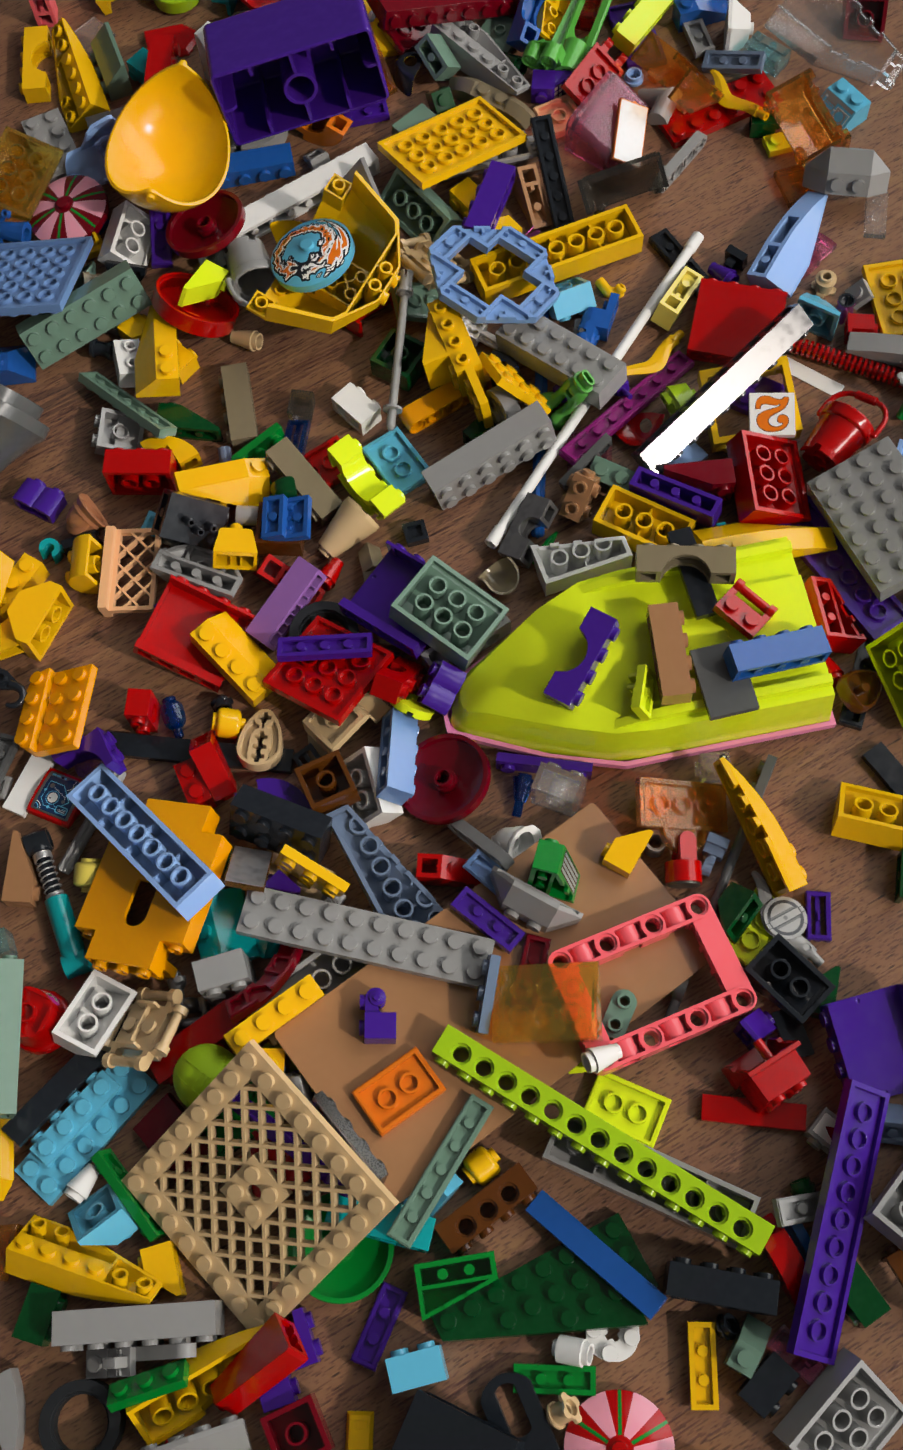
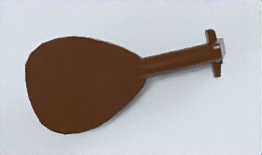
M853 670L838 679L836 690L842 702L851 712L862 714L876 704L883 684L878 673L875 671Z

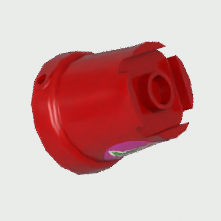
M31 986L23 987L20 1048L23 1051L42 1055L52 1053L62 1047L54 1043L51 1032L70 1005L66 998L58 992Z

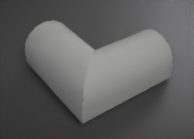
M678 87L639 89L636 95V102L649 108L648 111L650 110L647 117L649 125H667L681 98L682 92Z

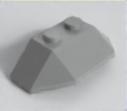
M830 146L805 164L802 186L823 194L872 197L887 193L891 171L873 149Z
M191 544L159 549L150 566V570L167 583L171 574L174 576L179 575L186 578L190 584L196 587L203 586L211 594L217 597L223 596L227 599L234 598L243 581L239 570L213 568V550Z
M494 865L490 878L495 889L499 907L508 918L515 921L520 919L527 923V928L537 933L540 931L546 933L578 924L582 919L583 913Z

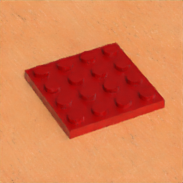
M317 615L300 636L350 634L353 632ZM373 643L372 657L277 662L262 680V683L269 690L340 726L372 687L376 672L383 667L387 668L393 661L394 654Z

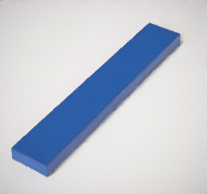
M541 1190L525 1209L526 1213L650 1321L668 1300L661 1291L545 1191Z

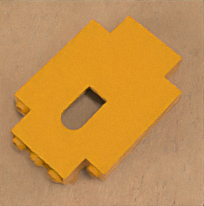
M148 798L146 806L220 879L232 845L223 835L215 834L220 821V816L211 806ZM109 841L75 924V927L82 932V936L91 940L85 958L92 963L94 969L101 972H106L109 969L120 975L127 976L128 973L147 980L150 977L163 980L164 977L174 979L177 969L167 960L170 952L176 955H182V953L193 954L213 898L187 921L156 890L144 921L136 926L128 925L126 917L140 881H149Z

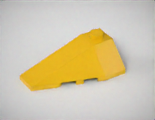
M243 458L178 471L173 474L178 492L220 501L225 506L227 504L259 506V502H263V497L270 495V474L265 458Z

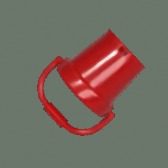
M851 390L840 391L831 395L817 411L819 421L800 448V451L805 450L802 454L803 459L813 469L820 472L822 468L829 470L852 457L860 448L865 447L872 439L877 438L888 421V410L885 404L880 402L877 397L859 390L857 392ZM844 396H852L859 401L872 406H878L883 412V419L876 430H874L871 422L859 410L847 403L834 400Z

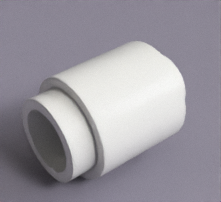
M560 1334L558 1339H554L551 1352L552 1356H555L557 1363L583 1368L584 1365L590 1366L592 1363L594 1345L584 1338Z

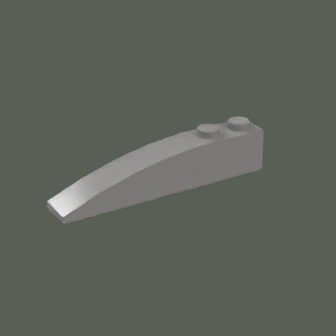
M850 332L845 353L903 368L900 366V361H903V335Z

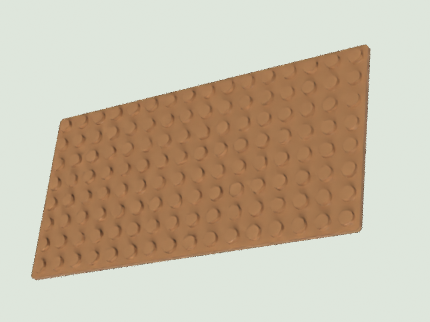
M594 803L588 804L542 838L543 840L545 838L555 839L559 844L565 845L580 874L574 903L559 901L584 915L578 924L546 933L542 931L539 933L527 928V923L520 919L515 921L508 918L525 932V936L510 954L497 944L494 945L493 955L501 956L488 1034L475 1033L476 1027L472 1026L474 1011L479 1010L480 1001L476 1000L478 989L369 964L279 1028L274 1034L275 1039L366 1165L400 1202L399 1204L410 1196L471 1093L493 1106L494 1109L470 1149L520 1111L518 1108L513 1111L501 1103L503 1099L495 1094L492 1097L486 1095L478 1089L480 1085L475 1081L471 1080L468 1083L456 1075L458 1071L448 1066L445 1069L433 1061L435 1057L432 1055V1049L448 1024L549 1087L582 1062L581 1054L583 1052L550 982L546 969L544 970L535 1014L509 1008L527 933L552 939L547 957L548 961L549 956L555 950L676 902L674 897L641 858L637 861L628 879L602 865L604 857L601 856L605 845L607 842L612 844L615 838L622 835ZM539 841L513 859L515 863L506 872L527 883ZM482 883L471 889L501 914L504 913L499 907L496 895ZM450 905L424 923L488 938L451 909ZM645 924L648 931L657 932L653 924ZM682 928L670 933L667 938L643 948L638 946L626 951L623 956L596 967L592 965L580 970L581 978L601 1021L616 991L621 989L629 990L637 999V1006L629 1023L630 1025L707 965L708 962L704 954L699 951L700 946L693 931ZM599 943L602 950H612L609 943ZM562 961L553 962L557 970L566 969ZM371 988H380L385 992L386 1003L380 1011L396 1012V1044H364V1036H359V1020H365V1010H360V994H366ZM620 999V1003L623 1006L629 1004L627 999ZM616 1021L610 1022L613 1029L619 1028V1024ZM416 1046L445 1086L446 1091L381 1138L351 1092ZM459 1049L454 1053L453 1057L458 1062H464L468 1059L469 1055L465 1050ZM481 1063L476 1067V1072L480 1076H487L490 1074L491 1068L488 1064ZM503 1077L498 1082L503 1090H510L514 1086L513 1081L508 1077ZM526 1091L521 1095V1099L525 1104H529L536 1098L535 1094L531 1091Z

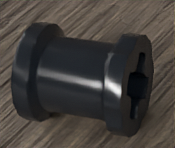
M96 338L90 341V357L100 356L113 361V342H101Z

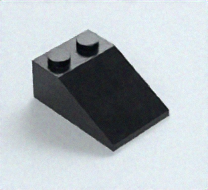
M779 933L743 968L751 986L757 992L800 1024H803L836 988L832 982Z

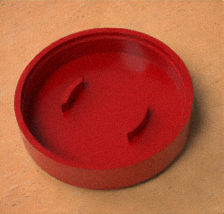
M171 272L158 278L151 302L155 311L166 322L189 334L207 338L223 337L233 331L239 315V306L227 290L225 292L221 291L214 299L180 307L178 302L182 289L194 274Z

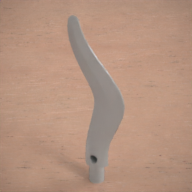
M752 871L751 875L756 883L758 897L763 904L760 909L762 925L766 932L774 937L775 935L767 928L764 921V909L773 898L763 877L757 871ZM802 935L794 939H786L806 959L809 958L817 968L825 962L816 952L817 949Z

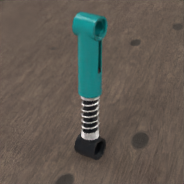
M45 827L22 836L28 856L33 858L35 865L38 866L36 868L39 871L38 876L41 877L40 882L43 883L42 888L45 889L44 894L47 895L44 903L61 954L60 961L66 977L70 980L93 971L92 963L85 958L87 950L84 947L80 931L75 927L76 919L68 894H65L64 890L60 888L62 884L58 882L60 878L56 876L58 872L55 871L56 866L53 865L54 860H52L54 843L48 829Z

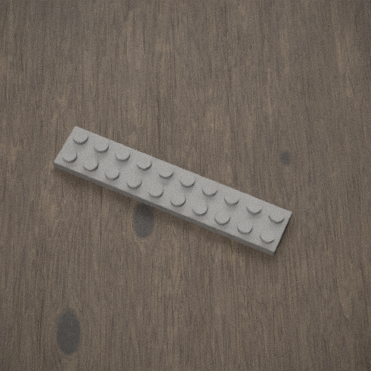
M253 885L249 886L236 928L238 935L478 989L479 985L484 984L485 975H481L483 959L487 960L488 955L493 954L495 940L491 938Z

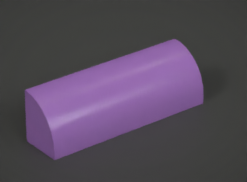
M298 556L245 631L275 651L278 637H285L290 629L293 618L301 609L308 605L327 576Z

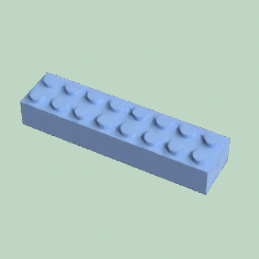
M103 763L66 795L187 921L225 887L214 872Z

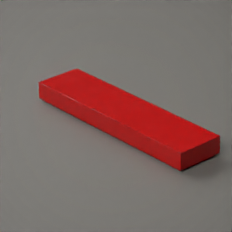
M702 1094L700 1121L806 1132L807 1105L781 1102V1105L768 1113L765 1109L758 1114L747 1098Z

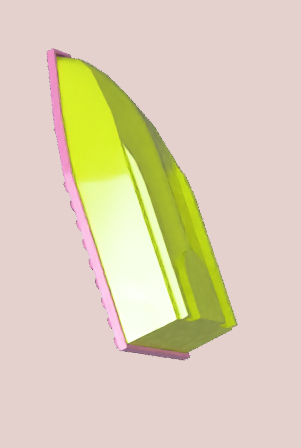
M787 537L736 547V577L734 584L741 578L746 582L745 585L770 606L773 604L778 608V611L754 637L759 635L772 636L782 630L796 631L806 625L816 626L801 574L799 575L793 558V547ZM635 567L577 582L534 611L491 652L464 671L467 673L466 679L456 694L450 710L443 717L447 733L464 735L477 744L522 755L593 763V766L630 769L834 728L836 726L832 711L835 698L834 681L832 674L828 672L826 662L752 677L750 679L760 706L759 709L710 721L692 665V670H689L690 678L695 679L696 693H693L691 702L661 706L656 679L651 719L641 720L631 710L630 698L633 694L629 692L627 685L635 683L628 678V675L630 673H637L638 665L646 664L656 675L646 618L648 605L678 602L679 610H683L684 613L682 631L687 633L688 647L685 648L687 656L690 650L737 639L748 641V639L719 615L696 620L678 567L668 570L663 575L660 583L635 582ZM711 584L717 601L734 584ZM739 592L736 594L737 597L744 601L758 614H760L761 616L764 615V613L759 608H757L754 604L747 600L743 595H741ZM593 607L617 619L620 633L616 641H611L607 647L609 652L605 661L602 664L599 663L595 671L597 674L591 685H586L583 691L585 696L578 707L575 706L573 711L546 698L543 692L555 671L572 670L584 660L588 644L579 627L589 609Z

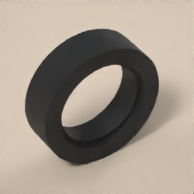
M319 601L307 605L296 614L289 629V637L300 636L315 617L319 615L325 619H333L340 622L347 630L353 633H359L358 624L343 615L338 603L332 601Z
M81 1379L70 1381L56 1389L45 1402L39 1418V1438L43 1449L71 1450L62 1442L59 1436L58 1418L62 1408L71 1398L80 1394H87L95 1397L102 1403L108 1419L105 1436L93 1450H116L124 1435L126 1413L125 1409L111 1413L106 1406L109 1385L96 1379Z

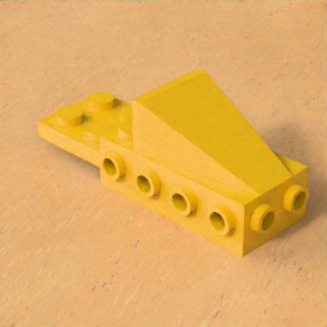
M435 299L427 304L428 318L422 360L429 387L434 389L452 381L455 391L459 389L462 397L468 396L471 405L473 404L475 408L474 412L478 422L483 421L486 429L492 427L494 423L491 410L483 390L487 388L482 363L461 315L439 299Z

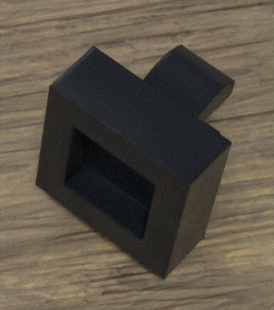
M730 244L725 250L724 265L733 270L737 268L743 271L747 266L748 254Z

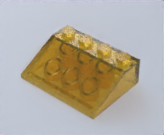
M6 126L0 137V214L3 209L11 211V218L31 221L64 155V151Z
M599 961L500 966L492 1012L493 1043L512 1045L603 1041Z

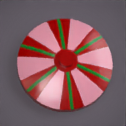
M622 1389L598 1392L596 1396H590L579 1405V1412L582 1416V1422L575 1424L573 1421H570L568 1423L563 1445L564 1450H675L671 1428L662 1412L647 1398L635 1392Z

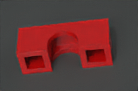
M399 656L392 661L390 669L383 667L376 672L369 694L396 705L402 699L405 700L410 693L413 694L415 689L419 688L424 682L425 675L423 671L425 666Z

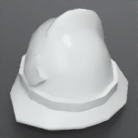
M534 825L505 827L492 836L491 840L514 859L539 841V839H542L540 829Z

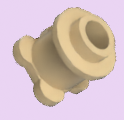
M821 270L816 274V278L811 284V288L815 290L816 296L823 299L824 296H833L836 293V288L833 287L837 282L836 274L831 270Z
M562 1392L558 1395V1402L552 1401L547 1404V1421L557 1430L564 1429L570 1421H573L575 1424L582 1422V1416L579 1412L580 1403L576 1396L570 1397L565 1392Z

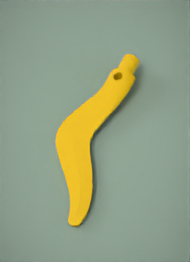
M715 69L710 70L715 81L717 102L722 107L747 112L755 118L759 117L763 121L769 118V113L764 111L763 107L732 95L722 74Z
M678 330L674 334L669 335L662 341L649 360L626 366L627 376L651 374L661 371L666 366L673 348L684 337V332Z

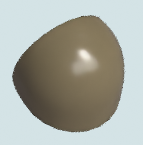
M505 556L485 569L478 576L477 581L488 592L498 595L510 594L519 583V570L512 558Z

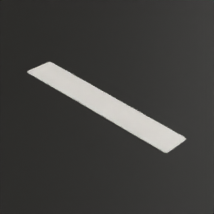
M787 357L791 375L830 395L842 391L845 387Z

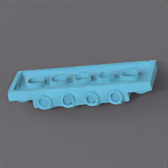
M119 1066L107 1068L105 1071L101 1070L99 1073L97 1071L93 1072L86 1080L88 1084L82 1092L76 1091L69 1098L68 1103L70 1105L65 1111L62 1112L60 1110L56 1112L49 1121L52 1125L45 1132L42 1130L31 1140L33 1144L30 1148L31 1152L14 1171L48 1205L53 1206L64 1194L63 1192L67 1188L65 1185L86 1167L88 1163L91 1164V1157L109 1144L160 1087L147 1073L136 1071L134 1068Z

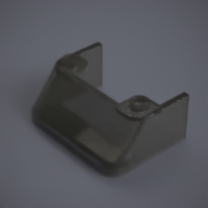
M661 150L584 176L577 181L587 215L592 212L594 215L606 211L605 207L648 191H654V194L667 190L666 187L670 185Z

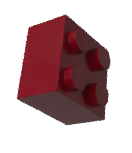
M315 1393L309 1394L260 1418L271 1450H331L336 1447Z

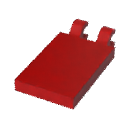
M610 37L600 45L596 42L560 86L588 117L593 114L624 74L621 67L628 57L623 52L614 60L607 52L614 44Z

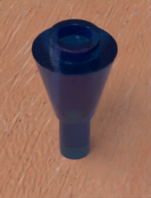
M518 773V776H513V797L515 801L512 811L513 817L521 818L524 803H526L536 783L530 774Z

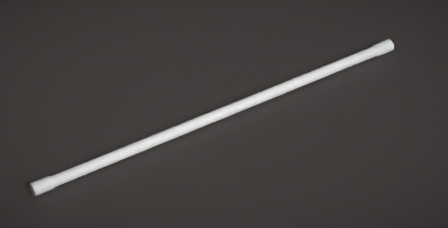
M694 231L684 245V249L631 325L612 356L622 360L661 299L704 240V236L700 232ZM583 401L575 408L556 436L557 441L548 448L498 524L494 526L486 538L485 544L492 549L497 548L512 520L515 519L521 502L525 499L528 492L532 493L558 455L559 450L567 442L591 404Z

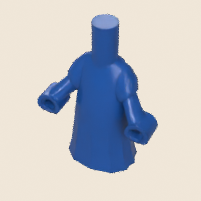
M3 209L0 214V243H4L3 240L10 242L31 241V224L28 221H5L6 218H11V211Z

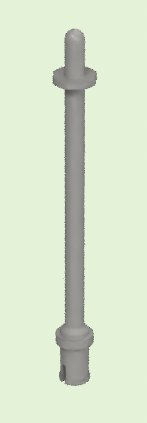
M405 269L400 270L401 278L396 289V294L400 300L389 404L383 406V412L388 414L386 428L389 431H393L395 428L396 415L402 413V407L397 405L408 299L413 296L414 291L412 288L414 272L410 269H407V277Z

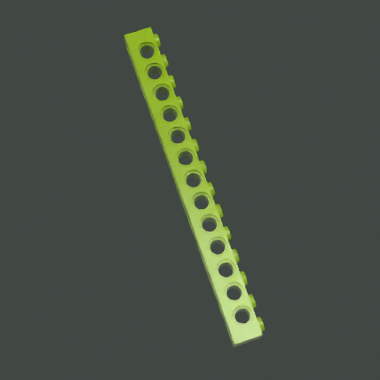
M449 1024L447 1025L432 1049V1055L435 1057L433 1061L445 1069L448 1066L458 1071L456 1075L468 1083L471 1080L475 1081L480 1085L478 1089L490 1097L493 1094L503 1099L501 1103L513 1111L518 1108L526 1113L524 1118L531 1123L538 1125L540 1122L547 1126V1132L555 1138L561 1140L564 1137L571 1141L570 1146L581 1154L587 1151L595 1156L593 1161L606 1169L608 1166L616 1169L619 1178L630 1184L632 1180L642 1186L640 1190L652 1198H655L657 1195L664 1199V1205L676 1213L681 1210L688 1214V1220L700 1228L705 1225L712 1229V1235L724 1243L729 1240L736 1244V1250L744 1256L750 1258L752 1255L755 1257L761 1255L775 1228L774 1225ZM459 1049L465 1050L469 1055L468 1059L464 1062H458L453 1057L454 1053ZM481 1063H486L490 1066L491 1072L487 1076H480L476 1072V1067ZM503 1077H508L513 1081L514 1086L510 1090H503L498 1084L499 1080ZM526 1091H531L536 1096V1102L531 1105L525 1104L521 1099V1095ZM549 1105L557 1107L559 1116L555 1119H549L544 1113L545 1107ZM572 1119L578 1120L582 1125L581 1132L576 1134L570 1132L567 1127L568 1121ZM593 1134L602 1135L605 1139L604 1147H594L591 1143V1136ZM615 1149H625L628 1153V1160L624 1163L618 1162L614 1157ZM645 1162L651 1167V1175L649 1177H642L638 1173L639 1163ZM664 1177H670L674 1181L675 1188L672 1192H667L662 1188L661 1181ZM687 1192H694L698 1196L696 1207H691L686 1203L685 1196ZM712 1206L718 1207L722 1212V1218L719 1222L713 1221L709 1216ZM736 1221L742 1222L746 1227V1233L743 1237H739L734 1233L733 1226Z

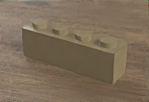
M246 362L220 366L222 375L218 376L220 389L224 388V393L221 394L222 405L227 409V412H223L225 425H229V431H226L227 442L233 445L235 452L259 436L250 374Z
M284 437L265 452V463L272 472L276 471L280 478L292 476L295 480L297 495H309L312 498L311 519L314 522L318 521L322 526L330 521L338 511L342 501L288 437Z

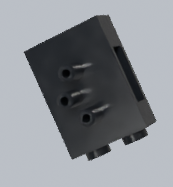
M164 488L151 532L159 537L213 550L219 529L224 527L229 519V507L218 502Z

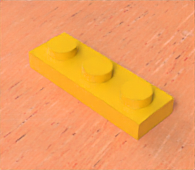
M687 1322L690 1410L719 1411L715 1322Z

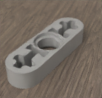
M197 1343L136 1347V1361L197 1357Z

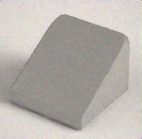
M317 148L303 157L312 171L331 161L328 152L321 148Z

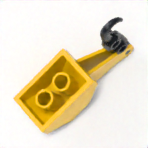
M48 581L18 591L15 598L11 599L7 609L9 617L0 624V661L25 652L29 658L41 662L74 606L61 585ZM0 668V690H14L19 693V699L15 703H6L5 706L11 709L22 706L27 695L26 688L17 682L7 670Z

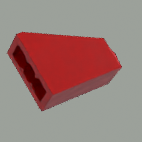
M210 730L191 739L189 753L215 802L220 799L225 801L235 795L234 792H237V783L213 731Z

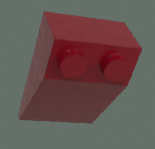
M732 458L663 466L662 475L722 498V507L731 504L736 485Z

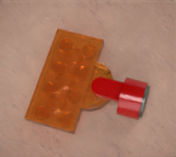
M650 777L635 778L637 827L659 829L661 840L672 851L671 861L664 863L665 885L676 889L699 887L703 883L702 862L697 860V850L704 846L707 833L724 834L728 832L726 792L723 785Z

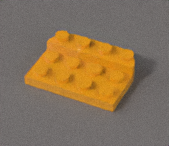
M93 664L59 672H55L51 668L41 672H34L30 677L31 683L24 699L25 702L19 718L14 742L35 757L79 749L98 668Z

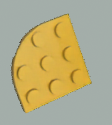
M482 351L479 354L482 366L498 386L528 406L538 400L547 415L551 412L550 407L546 404L548 400L540 394L541 391L530 383L528 385L525 383V380L517 374L516 369L509 364L504 366L501 364V360L492 353L487 355Z
M287 844L284 845L274 862L277 865V870L282 871L286 876L290 874L298 878L297 882L307 889H310L312 886L331 899H334L335 896L341 897L350 885Z

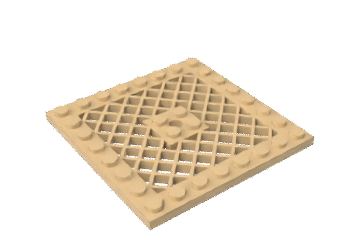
M254 1039L250 1040L121 1180L246 1329L264 1325L274 1312L285 1318L400 1203ZM249 1091H257L258 1103H249ZM240 1093V1102L233 1101ZM266 1098L270 1101L271 1104H266ZM232 1108L241 1109V1121L233 1120ZM224 1110V1119H216ZM249 1110H258V1122L249 1120ZM266 1111H275V1123H267ZM284 1118L289 1124H284ZM216 1126H224L225 1138L216 1137ZM233 1127L241 1128L242 1139H233ZM208 1128V1137L200 1136ZM250 1128L258 1129L259 1141L250 1140ZM267 1130H276V1142L267 1141ZM284 1131L293 1132L294 1144L284 1143ZM302 1139H303L308 1145L302 1144ZM200 1143L208 1144V1155H200ZM217 1145H225V1157L217 1156ZM190 1146L192 1147V1154L184 1153ZM233 1146L242 1147V1158L234 1157ZM250 1147L259 1148V1153L256 1152L251 1156ZM268 1149H276L277 1161L268 1160ZM285 1150L294 1151V1162H285ZM302 1152H311L312 1164L302 1163ZM320 1159L324 1162L325 1165H320ZM184 1160L192 1161V1172H184ZM201 1162L209 1163V1174L201 1173ZM176 1163V1171L169 1170ZM217 1163L226 1164V1175H218ZM234 1165H242L234 1174ZM272 1168H277V1174ZM285 1169L294 1170L295 1181H286ZM303 1171H312V1183L303 1182ZM320 1172L330 1173V1185L320 1183ZM168 1178H176V1189H169ZM185 1179L193 1180V1191L185 1190ZM338 1179L344 1186L338 1185ZM201 1181H209L210 1192H202ZM218 1182L226 1183L220 1189L222 1193H218ZM252 1185L259 1187L261 1197H256L252 1193ZM290 1189H295V1200H286L293 1193ZM303 1190L313 1191V1202L304 1201ZM321 1192H330L331 1204L321 1203ZM338 1193L348 1194V1205H339ZM185 1198H193L194 1209H186ZM202 1199L210 1200V1211L202 1210ZM219 1201L227 1202V1213L219 1212ZM287 1207L296 1208V1219L287 1218ZM278 1209L279 1218L270 1217ZM304 1209L313 1210L314 1221L304 1220ZM321 1211H331V1223L322 1222ZM339 1212L348 1213L339 1223ZM203 1218L211 1219V1229H203ZM219 1220L228 1221V1231L220 1230ZM236 1221L245 1223V1233L236 1232ZM262 1225V1235L253 1234V1229L256 1230ZM270 1225H279V1236H270ZM287 1226L296 1227L297 1238L287 1236ZM305 1228L314 1229V1240L305 1239ZM322 1230H329V1231H331V1232L322 1240ZM220 1238L228 1239V1250L220 1249ZM237 1240L245 1241V1251H237ZM254 1242L262 1243L263 1253H254ZM271 1244H279L280 1255L271 1254ZM288 1245L297 1246V1257L288 1256ZM305 1247L314 1248L305 1257ZM237 1259L246 1260V1270L238 1269ZM254 1261H263V1272L254 1270ZM271 1262L280 1263V1274L272 1273ZM288 1264H290V1265H297V1266L289 1273ZM255 1279L263 1280L264 1291L255 1290ZM272 1281H274V1282H281V1283L272 1291Z

